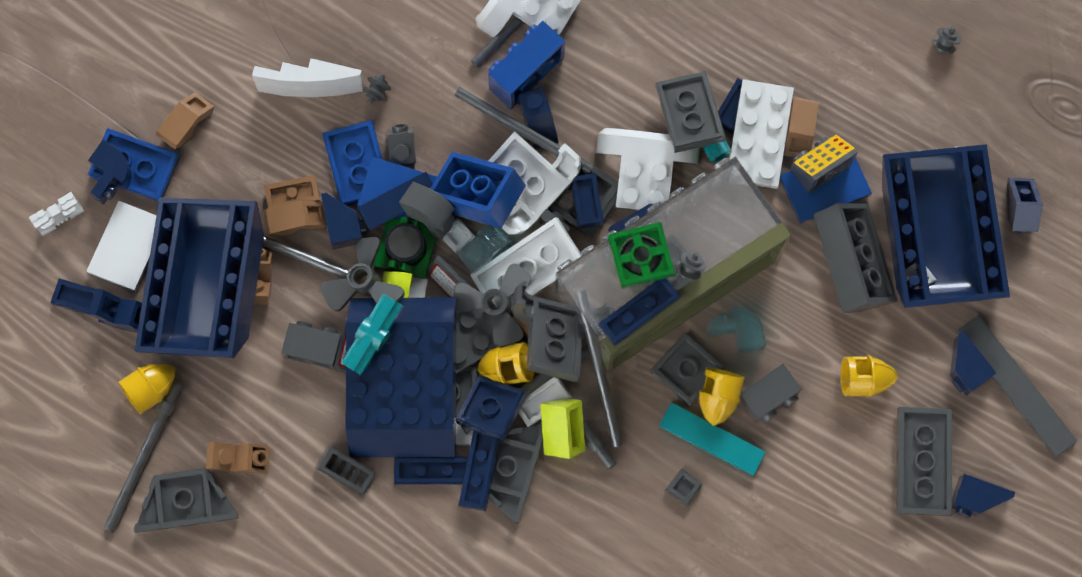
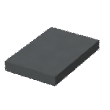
M706 71L655 83L674 153L725 141L724 130Z

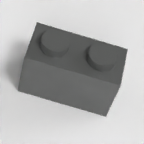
M297 321L296 324L289 323L281 354L286 359L335 370L334 365L341 335L337 334V330L329 327H322V330L312 328V324L303 321Z
M782 364L742 391L740 402L755 423L760 420L766 423L778 414L776 409L784 404L787 408L799 400L797 395L802 389L785 365Z

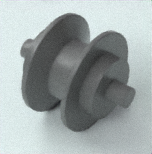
M954 27L938 29L939 37L933 38L932 43L939 54H952L956 51L954 44H959L961 38Z
M381 74L380 77L367 78L370 86L363 87L362 90L369 98V103L373 104L374 101L386 100L383 93L384 91H390L391 87L384 80L385 75Z
M698 252L682 253L680 256L681 261L677 262L675 266L678 274L684 280L694 281L700 279L701 271L706 268L704 259Z

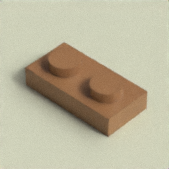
M315 175L264 185L268 208L298 201L321 202Z

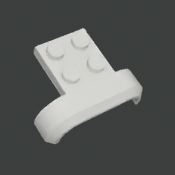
M489 0L484 9L476 16V24L479 29L491 37H495L513 14L530 27L534 24L538 26L544 21L559 35L580 0Z
M604 128L597 135L596 153L621 155L616 207L640 210L648 204H659L664 212L668 213L673 161L698 164L700 147L674 153L669 134Z
M514 131L488 160L489 162L514 168L526 184L516 202L517 205L512 209L502 227L509 235H520L530 229L545 209H548L578 175L581 169V157L566 143L558 150L559 156L551 165Z

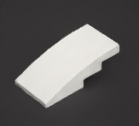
M312 58L308 68L283 62L280 72L254 66L252 73L258 92L281 96H339L361 92L363 87H365L361 70Z

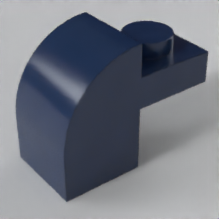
M102 140L88 161L94 169L103 174L90 193L95 200L104 205L107 200H111L115 196L118 184L128 189L132 172L122 152L107 141Z
M96 289L88 314L99 319L98 322L137 333L142 303L137 300L121 299L105 290Z

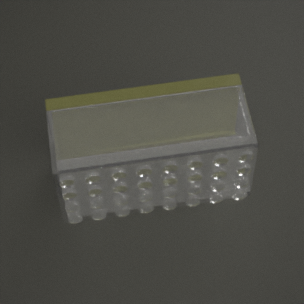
M736 156L729 161L727 158L721 160L714 166L715 170L707 175L705 172L699 174L691 181L693 184L686 189L683 187L676 189L669 195V200L663 204L660 201L656 202L647 209L648 213L641 218L635 216L625 223L626 228L621 231L658 222L662 223L675 271V276L667 279L681 297L614 347L600 329L598 323L655 281L621 289L611 261V250L607 235L602 238L603 242L598 246L590 245L580 252L581 257L572 262L569 259L557 267L554 297L559 303L578 307L598 336L597 340L606 373L779 261L791 234ZM641 235V237H646V238H649V239L653 240V239L650 238V237ZM698 252L704 259L706 268L701 271L700 279L694 281L684 280L678 274L675 266L677 262L681 261L680 256L682 253Z

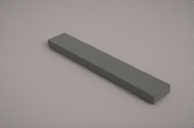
M979 315L956 331L958 335L964 331L996 372L992 377L1055 458L1077 442L1073 434Z

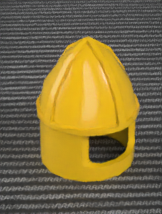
M525 342L503 347L497 346L489 350L481 358L477 371L483 377L509 386L531 382L535 375V372L527 370L528 344Z
M870 355L865 357L845 356L841 362L840 384L844 396H866L870 398L893 386L899 377L893 367Z
M147 364L137 367L131 374L118 381V384L132 406L141 415L157 403L163 402L162 400L169 393L173 384L176 368L168 364Z
M706 368L704 388L699 390V405L705 419L712 426H716L724 422L736 410L741 401L740 396L745 377L726 370Z

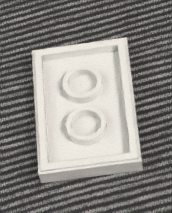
M118 201L89 264L87 273L136 292L149 264L156 215Z

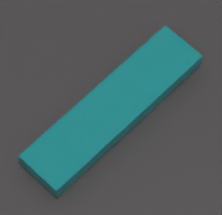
M672 402L659 424V427L751 476H754L765 454V451L717 426H712L708 421Z

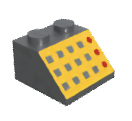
M834 135L830 139L827 136L822 138L814 145L815 149L810 152L804 150L793 158L795 162H793L790 170L808 194L851 167L858 151L838 135Z

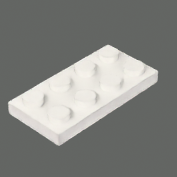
M750 80L742 81L731 147L732 153L730 154L726 181L778 189L794 88Z
M555 217L470 276L479 291L484 294L490 289H500L508 266L516 263L531 275V282L527 285L525 291L532 296H536L586 261L559 218ZM513 295L510 296L512 307L509 313L513 311ZM494 297L491 300V308L497 310L501 307V297Z

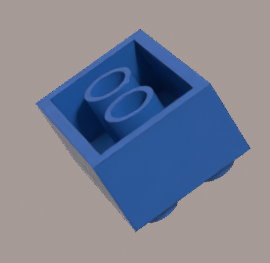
M544 21L538 26L536 24L532 25L526 31V37L520 43L515 42L507 50L508 55L502 61L496 60L488 70L489 90L510 110L518 104V94L532 90L564 59L565 40Z
M451 152L430 189L436 191L450 202L454 207L452 215L502 228L526 184L514 168Z

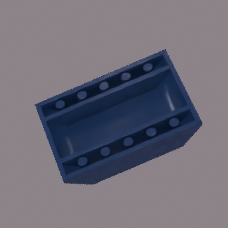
M987 144L883 154L882 192L896 289L904 308L1009 298L1010 292ZM916 263V275H912L907 281L905 270ZM926 267L936 279L930 285L928 284Z
M159 197L135 352L235 358L249 339L264 241V231L256 201Z
M373 298L350 299L346 321V354L356 339L355 334L366 317L369 318L374 307L377 305ZM402 298L398 303L404 307L390 328V335L380 351H376L365 372L360 375L346 367V436L349 456L456 457L457 298Z

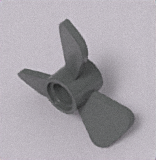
M377 237L362 238L358 241L356 245L358 264L353 265L349 269L346 279L322 282L320 290L332 310L338 312L344 309L357 292L363 296H372L376 304L383 294L397 302L404 297L405 292L401 287L381 282L378 274L371 269L381 246V242ZM368 275L366 282L360 284V280Z
M513 263L508 266L500 289H490L483 294L465 283H457L454 287V297L457 298L456 311L464 313L483 309L487 314L494 316L493 341L496 345L503 347L519 342L524 337V331L508 314L512 307L510 296L513 295L517 285L523 281H526L528 285L531 282V275L520 265ZM496 296H500L502 305L499 309L493 310L491 308V300Z

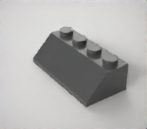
M837 203L815 213L816 229L820 234L823 253L829 264L830 276L834 282L838 303L842 308V312H861L898 302L868 204Z

